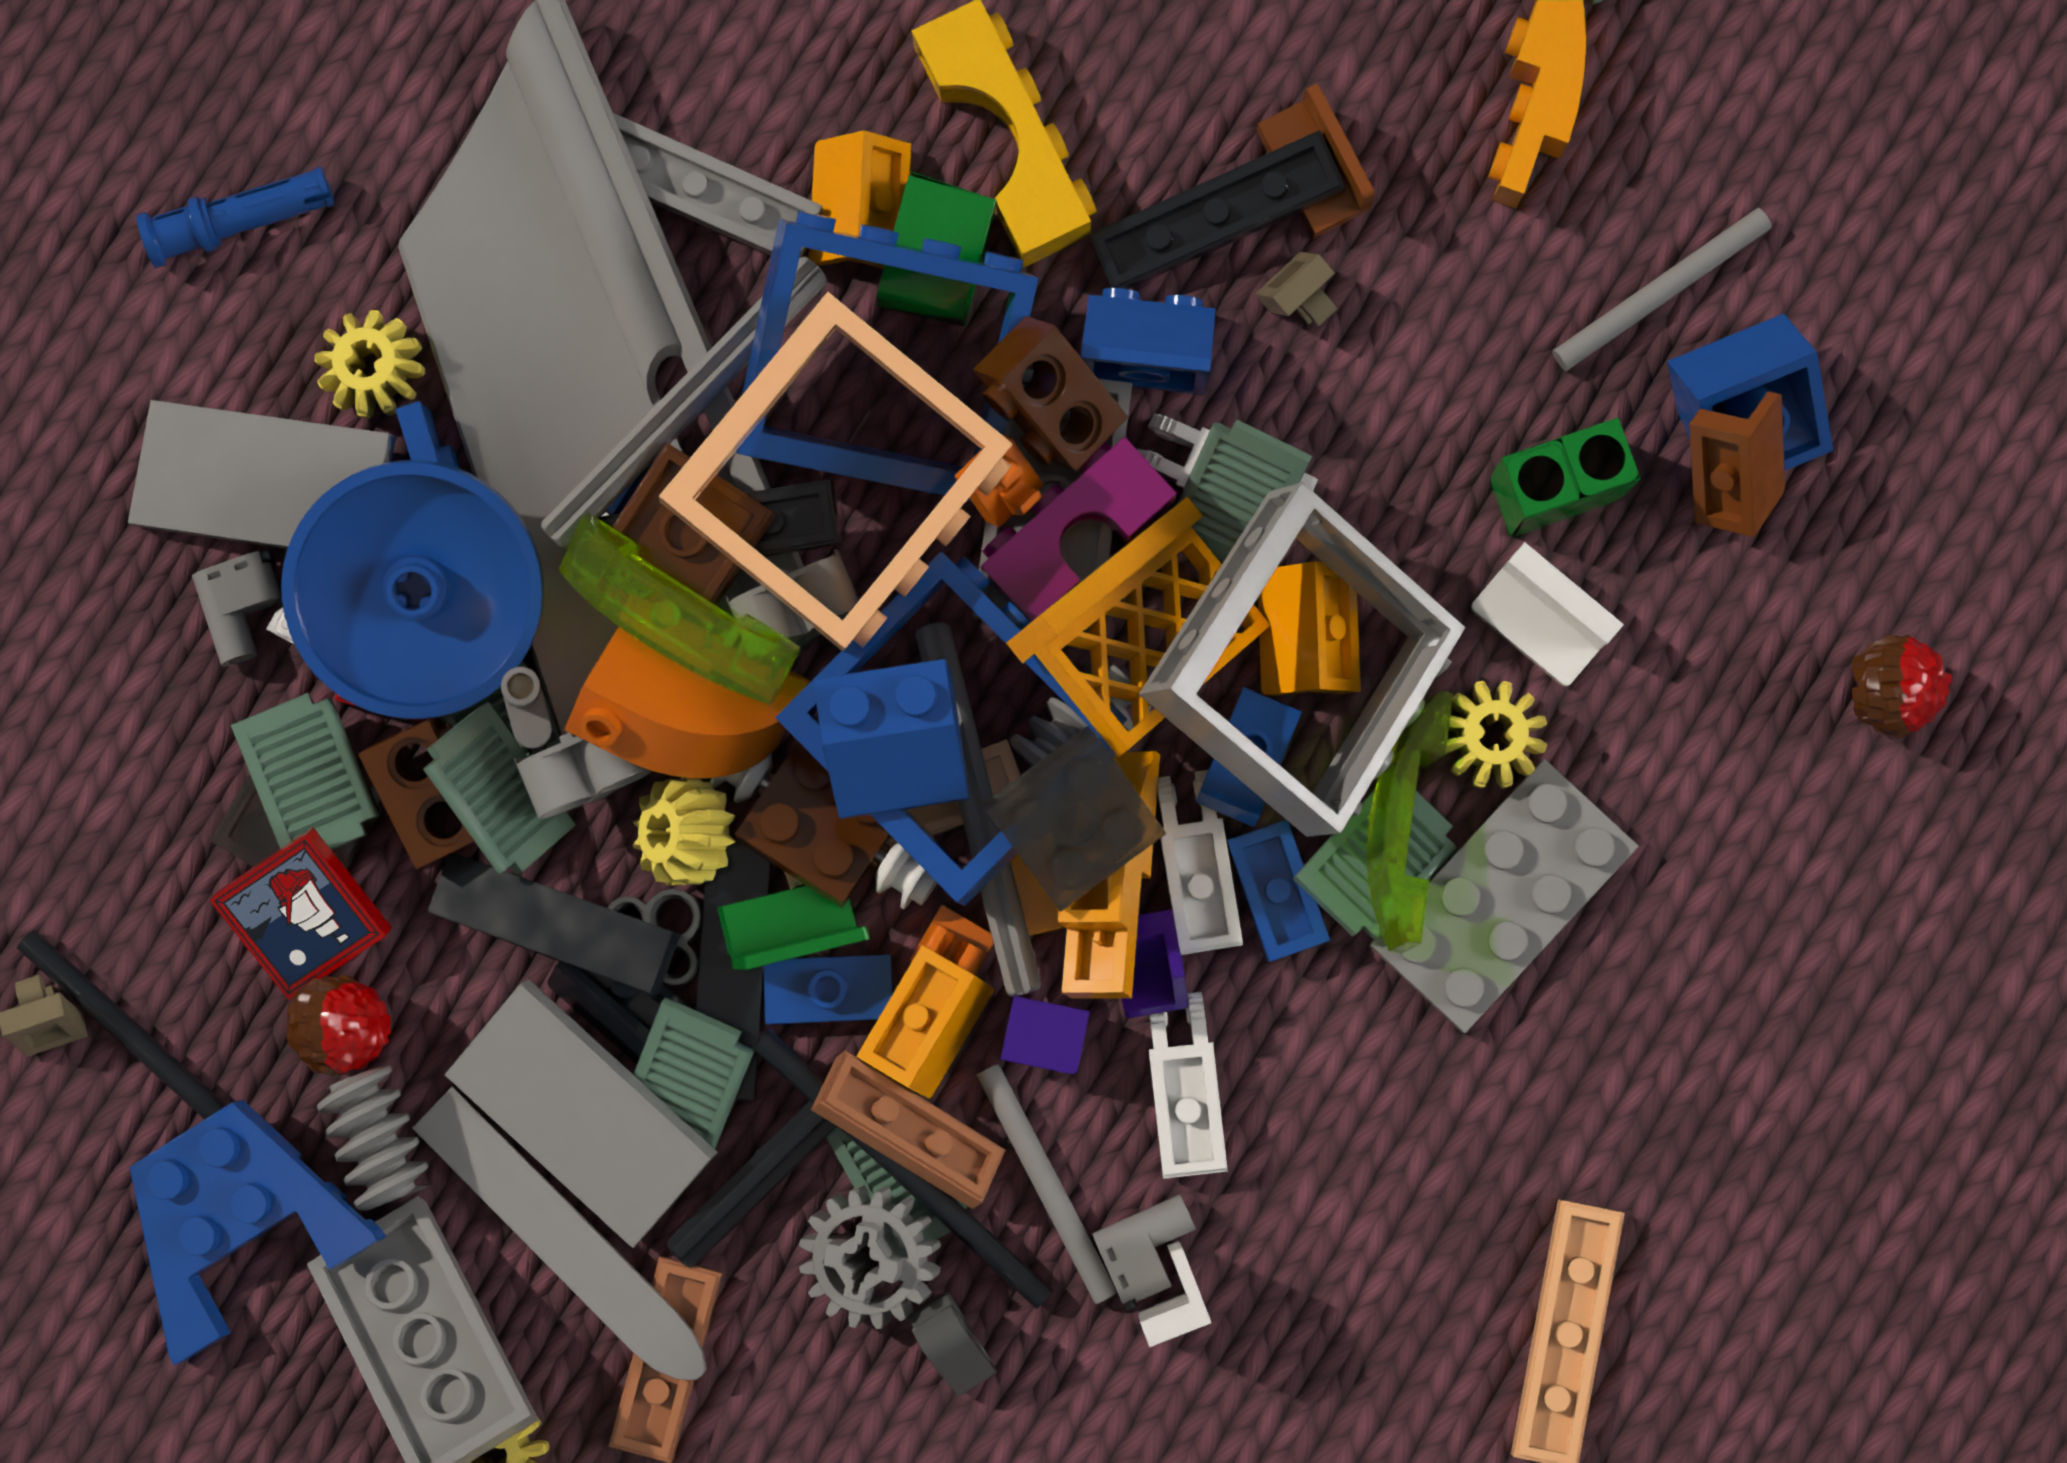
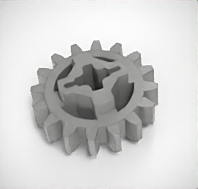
M859 1185L849 1191L848 1200L841 1193H838L826 1201L828 1212L819 1210L809 1218L808 1222L818 1233L808 1234L800 1240L799 1246L806 1251L812 1252L813 1258L799 1266L800 1273L816 1275L818 1283L810 1289L808 1294L811 1298L826 1294L831 1299L826 1310V1314L829 1317L834 1316L844 1308L849 1311V1327H858L870 1315L875 1329H882L891 1322V1314L901 1322L914 1312L912 1302L921 1304L929 1298L932 1292L922 1281L933 1280L940 1274L941 1267L927 1261V1256L938 1250L941 1244L939 1240L924 1239L922 1231L932 1222L929 1215L916 1220L909 1215L914 1199L907 1197L899 1204L894 1205L891 1203V1188L887 1186L877 1190L872 1199H870L865 1185ZM863 1216L862 1222L856 1226L855 1233L846 1231L843 1234L837 1233L839 1227L847 1219ZM866 1245L870 1247L869 1255L861 1252V1249ZM871 1259L878 1261L879 1265L875 1268L871 1267ZM897 1280L904 1281L899 1290L894 1294L877 1297L878 1291L883 1288L884 1281L889 1283H895Z

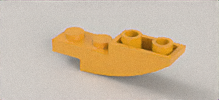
M1536 0L1529 21L1520 17L1516 19L1505 50V54L1516 57L1509 77L1531 84L1532 87L1521 83L1508 120L1517 122L1519 125L1512 145L1500 142L1488 178L1499 183L1492 201L1516 209L1526 190L1538 152L1560 159L1569 143L1579 109L1585 71L1586 28L1583 0Z
M1156 751L1124 752L1119 757L1116 755L1082 789L1079 796L1066 853L1057 922L1067 929L1062 993L1071 999L1132 998L1141 878H1151L1160 754Z

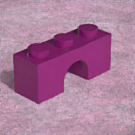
M1125 436L1113 447L1105 441L1079 468L1083 474L1064 490L1057 483L1042 495V498L1030 508L1035 517L1016 533L1009 526L983 549L982 552L988 559L980 565L981 573L991 582L990 584L1007 602L1010 601L1030 622L1081 582V579L1066 564L1060 552L1061 541L1069 529L1086 521L1100 522L1114 530L1128 545L1175 503L1177 493Z

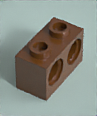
M1025 316L973 369L988 388L982 394L985 401L1002 418L1007 421L1013 419L1025 433L1020 438L1022 446L1034 459L1044 466H1048L1053 462L1076 472L1129 418L1055 325ZM1033 363V376L1030 382L1023 388V374L1026 368ZM1069 409V422L1065 429L1060 432V420Z
M437 717L425 719L367 747L358 754L416 869L474 842L463 824L461 829L455 833H443L433 826L430 820L431 806L436 802L445 801V799L428 776L419 777L410 774L403 767L401 761V754L405 745L416 743L429 748L453 728L450 723L441 727Z

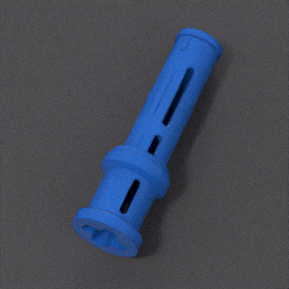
M322 166L290 178L208 202L205 197L199 198V196L188 199V204L185 207L152 217L147 212L136 215V220L147 255L154 268L157 269L166 266V259L200 248L209 253L217 250V246L222 245L221 239L312 210L327 206L331 207L335 203L329 182L325 179V172Z

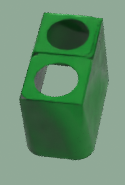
M910 171L894 231L899 232L897 244L922 249L924 238L939 240L962 246L959 258L982 262L995 215L996 199ZM884 265L877 292V307L965 327L976 284Z
M1618 417L1502 457L1491 475V485L1510 537L1520 524L1521 526L1515 536L1620 500L1640 480L1635 461ZM1596 435H1605L1610 439L1622 469L1618 475L1608 480H1597L1590 477L1580 465L1579 454L1581 447L1589 438ZM1536 456H1545L1553 459L1560 465L1564 474V484L1557 496L1547 501H1536L1526 496L1521 490L1518 481L1522 465L1530 458ZM1580 491L1582 494L1587 495L1588 497L1579 499Z

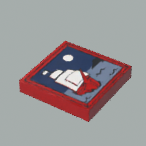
M314 827L217 891L209 900L288 1000L295 997V993L302 986L311 982L312 979L325 977L386 937L392 929Z

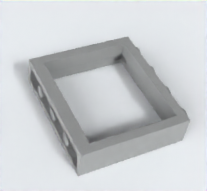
M1303 482L1267 493L1138 695L1306 837L1338 834L1342 832L1351 816H1359L1362 810L1360 800L1371 782L1379 777L1392 762L1394 756L1393 746L1404 728L1411 725L1421 714L1425 705V701L1422 698L1435 677L1442 674L1452 663L1447 657L1466 627ZM1295 538L1408 637L1313 793L1197 695V692Z

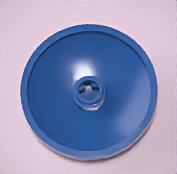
M424 460L386 462L356 472L334 485L310 507L301 519L289 543L282 571L281 590L284 616L292 640L305 663L328 688L343 699L373 713L404 719L440 717L461 711L488 697L501 686L503 676L508 670L518 667L525 658L538 631L543 611L544 577L537 546L522 517L497 490L485 481L459 468L438 462Z

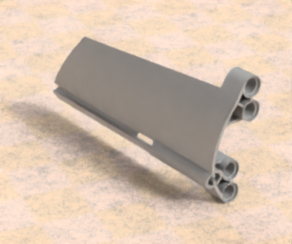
M535 0L525 10L509 40L506 51L508 61L488 100L441 180L400 238L398 246L472 474L497 490L522 517L537 546L544 577L543 611L539 628L530 650L561 743L526 758H514L538 819L549 818L606 798L619 788L651 773V770L623 760L564 730L583 684L631 606L610 582L590 584L588 582L585 555L582 548L576 541L565 549L558 546L543 531L541 527L542 521L661 400L655 385V376L662 361L670 356L680 357L684 362L687 372H689L712 348L565 0ZM728 385L704 409L712 431L735 404ZM676 437L670 444L683 452L680 442ZM735 452L717 473L718 476L744 493L771 489L761 463L755 457L740 455ZM834 549L835 553L830 557L805 567L798 552L765 557L842 621L859 601L851 578L837 549ZM742 569L707 622L700 620L673 601L665 607L747 648L751 658L763 656L783 667L788 666L800 657L813 644V639L821 635L820 632Z

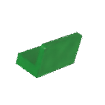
M806 885L717 907L731 968L735 970L752 969L870 939L867 926H856L850 898L844 907L840 908Z

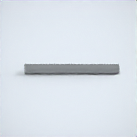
M1760 208L1750 212L1554 349L1552 353L1555 360L1565 371L1577 365L1770 230L1772 224L1768 216Z
M999 1063L977 1074L976 1076L1094 1303L1098 1304L1117 1294L1116 1287Z

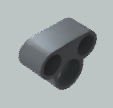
M668 889L656 894L648 903L628 896L617 898L609 905V909L623 913L628 908H637L641 913L642 921L659 927V914L666 903L676 899L686 902L692 910L693 920L688 931L680 935L675 951H683L687 955L689 961L688 968L683 974L678 976L673 975L668 970L664 983L684 985L696 978L699 973L700 955L692 943L702 931L703 906L696 897L682 890Z
M947 1291L908 1316L913 1327L912 1332L923 1352L958 1397L997 1373L990 1357Z

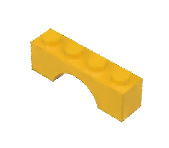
M974 0L911 30L914 49L941 103L963 102L983 107L998 116L1014 136L1019 151L1018 160L1010 180L995 197L996 214L1018 258L1023 260V268L1089 237V234H1091V220L1089 216L1097 212L1095 204L1081 178L1071 182L1061 160L1069 157L1066 145L1053 122L1043 126L1033 106L1041 102L1040 94L1026 67L1016 71L1006 51L1013 47L1014 44L999 12L989 16L982 1Z

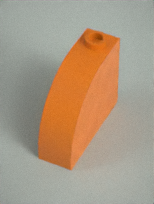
M638 594L583 684L564 730L623 760L654 772L685 778H716L733 775L759 764L777 748L787 729L775 717L811 680L763 656L751 658L747 648Z

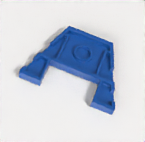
M244 1100L228 1104L130 1166L168 1354L173 1365L185 1362L231 1333L204 1285L200 1273L296 1213L301 1218L329 1270L344 1264L386 1238L382 1228L371 1218L365 1220L345 1201L347 1196L331 1181L324 1182L299 1158L302 1154Z

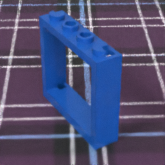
M798 211L796 222L779 219L742 395L780 350L802 247L1009 291L999 342L1025 316L1030 317L1039 278L1021 271L1022 259L986 251L984 263L959 258L962 247L959 245L924 238L922 249L897 244L899 232L861 224L859 236L834 231L835 218ZM985 401L982 419L1000 434L1004 435L1007 420L997 414ZM766 415L736 450L740 455L944 496L957 481L954 475L964 467L764 426ZM977 445L975 446L973 457L982 450Z
M941 551L928 564L929 568L905 597L899 593L881 611L887 619L864 648L852 640L846 649L841 651L814 679L856 673L945 583L1005 643L1031 622L1010 601L999 609L982 592L991 582L965 556L954 564ZM1035 654L1026 660L1025 663L1097 735L965 867L907 809L871 815L957 903L965 906L1116 756L1115 752ZM812 680L775 718L828 771L822 747L819 719L814 715L817 712V705ZM1110 702V711L1123 725L1128 719Z

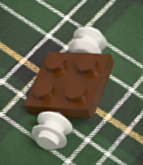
M799 741L777 773L771 771L773 768L771 753L762 762L745 771L711 778L710 783L713 788L725 781L735 787L734 802L736 803L753 798L757 793L760 795L735 832V840L840 908L844 907L871 866L875 869L878 868L875 874L876 892L880 894L890 887L902 893L900 906L902 909H905L912 900L922 905L937 884L899 843H896L890 849V846L886 843L891 835L871 815L846 819L839 818L828 771Z

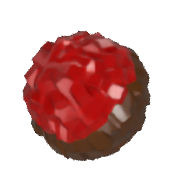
M1887 634L1881 640L1870 643L1866 650L1853 658L1851 664L1852 672L1854 673L1856 683H1858L1857 687L1852 688L1854 713L1860 723L1872 725L1876 732L1892 734L1897 739H1902L1910 732L1919 731L1926 723L1933 722L1935 715L1945 707L1946 697L1949 695V685L1952 683V675L1945 672L1943 659L1940 654L1931 649L1927 644L1918 642L1914 637H1910L1908 634L1901 637Z
M340 975L338 977L327 976L321 979H312L311 982L302 986L295 993V1001L289 1004L286 1038L289 1046L295 1050L300 1060L307 1063V1066L314 1073L339 1077L352 1070L367 1067L369 1061H374L379 1056L382 1048L389 1043L388 1035L391 1034V1018L387 1014L386 1002L380 1001L377 991L363 983L356 982L352 976Z

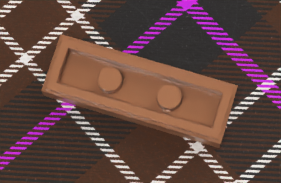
M843 1051L836 1057L811 1108L813 1112L971 1209L983 1203L1006 1151L847 1051Z
M660 1256L652 1286L694 1331L703 1349L723 1272L700 1265L689 1268L677 1259ZM633 1353L608 1447L671 1463L674 1460L695 1380L675 1379L658 1372Z

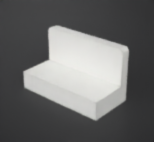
M1525 542L1471 604L1473 613L1563 687L1569 686L1597 652L1607 645L1624 625Z
M1179 1240L1168 1244L1167 1247L1185 1293L1137 1311L1149 1347L1212 1323Z

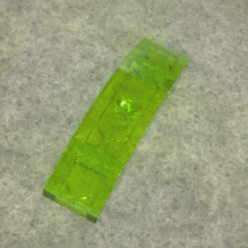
M590 513L582 516L558 568L565 579L580 595L627 633L684 668L752 699L767 704L775 701L801 649L800 646L748 613L737 619L638 557L637 554L641 548L639 544Z
M1440 691L1425 701L1424 708L1419 717L1411 725L1404 728L1392 748L1394 752L1392 762L1378 777L1372 796L1366 840L1368 884L1377 924L1390 952L1401 954L1422 942L1429 880L1406 876L1405 868L1418 767L1426 768L1446 753L1453 693Z

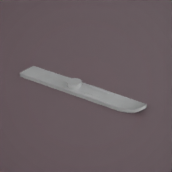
M452 1086L412 1129L636 1356L654 1370L675 1379L698 1380L707 1370L704 1351L694 1331L681 1315Z

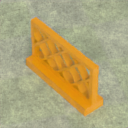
M1188 497L1183 499L1006 642L1022 664L1035 654L1118 757L1129 750L1165 718L1155 708L1149 712V706H1153L1138 695L1147 682V666L1156 668L1165 654L1145 648L1144 625L1165 630L1167 650L1187 620L1181 618L1180 595L1199 600L1222 565L1191 527L1203 515ZM1180 551L1186 555L1198 570L1199 583L1179 578L1177 554ZM1161 568L1162 573L1156 572L1158 569ZM1142 585L1163 590L1164 613L1143 608ZM1124 597H1126V603L1121 602ZM1254 604L1241 623L1245 630L1234 634L1204 683L1270 626V623ZM1105 615L1127 620L1128 643L1106 638ZM1089 627V633L1083 632ZM1066 645L1089 650L1091 674L1079 672L1061 649ZM1107 655L1129 661L1131 685L1109 679ZM1110 697L1132 702L1133 727L1129 731L1123 727L1110 711Z

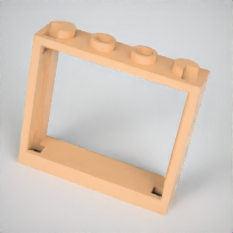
M827 292L659 495V501L840 650L844 651L852 640L864 648L887 619L878 610L894 589L903 597L909 593L929 568L919 558L931 543L937 539L944 546H947L971 517L961 507L976 488L988 496L1012 465L1002 457L1012 446V443L832 294ZM835 330L844 335L982 449L843 621L696 501L698 496Z

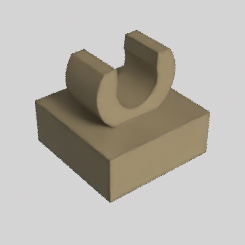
M1299 252L1255 293L1256 297L1270 313L1290 316L1295 311L1306 324H1310L1313 321L1316 326H1320L1337 310L1334 303L1320 289L1335 273L1319 254Z
M40 974L15 982L16 995L20 1006L0 1012L2 1036L27 1057L88 1037L83 1013L60 992L57 993L53 985L45 988L43 976Z

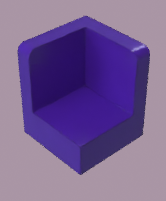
M1172 909L1138 915L1132 998H1121L1124 1015L1127 1018L1189 1008L1184 968Z
M1014 996L1001 1060L1075 1074L1080 1063L1090 1011Z

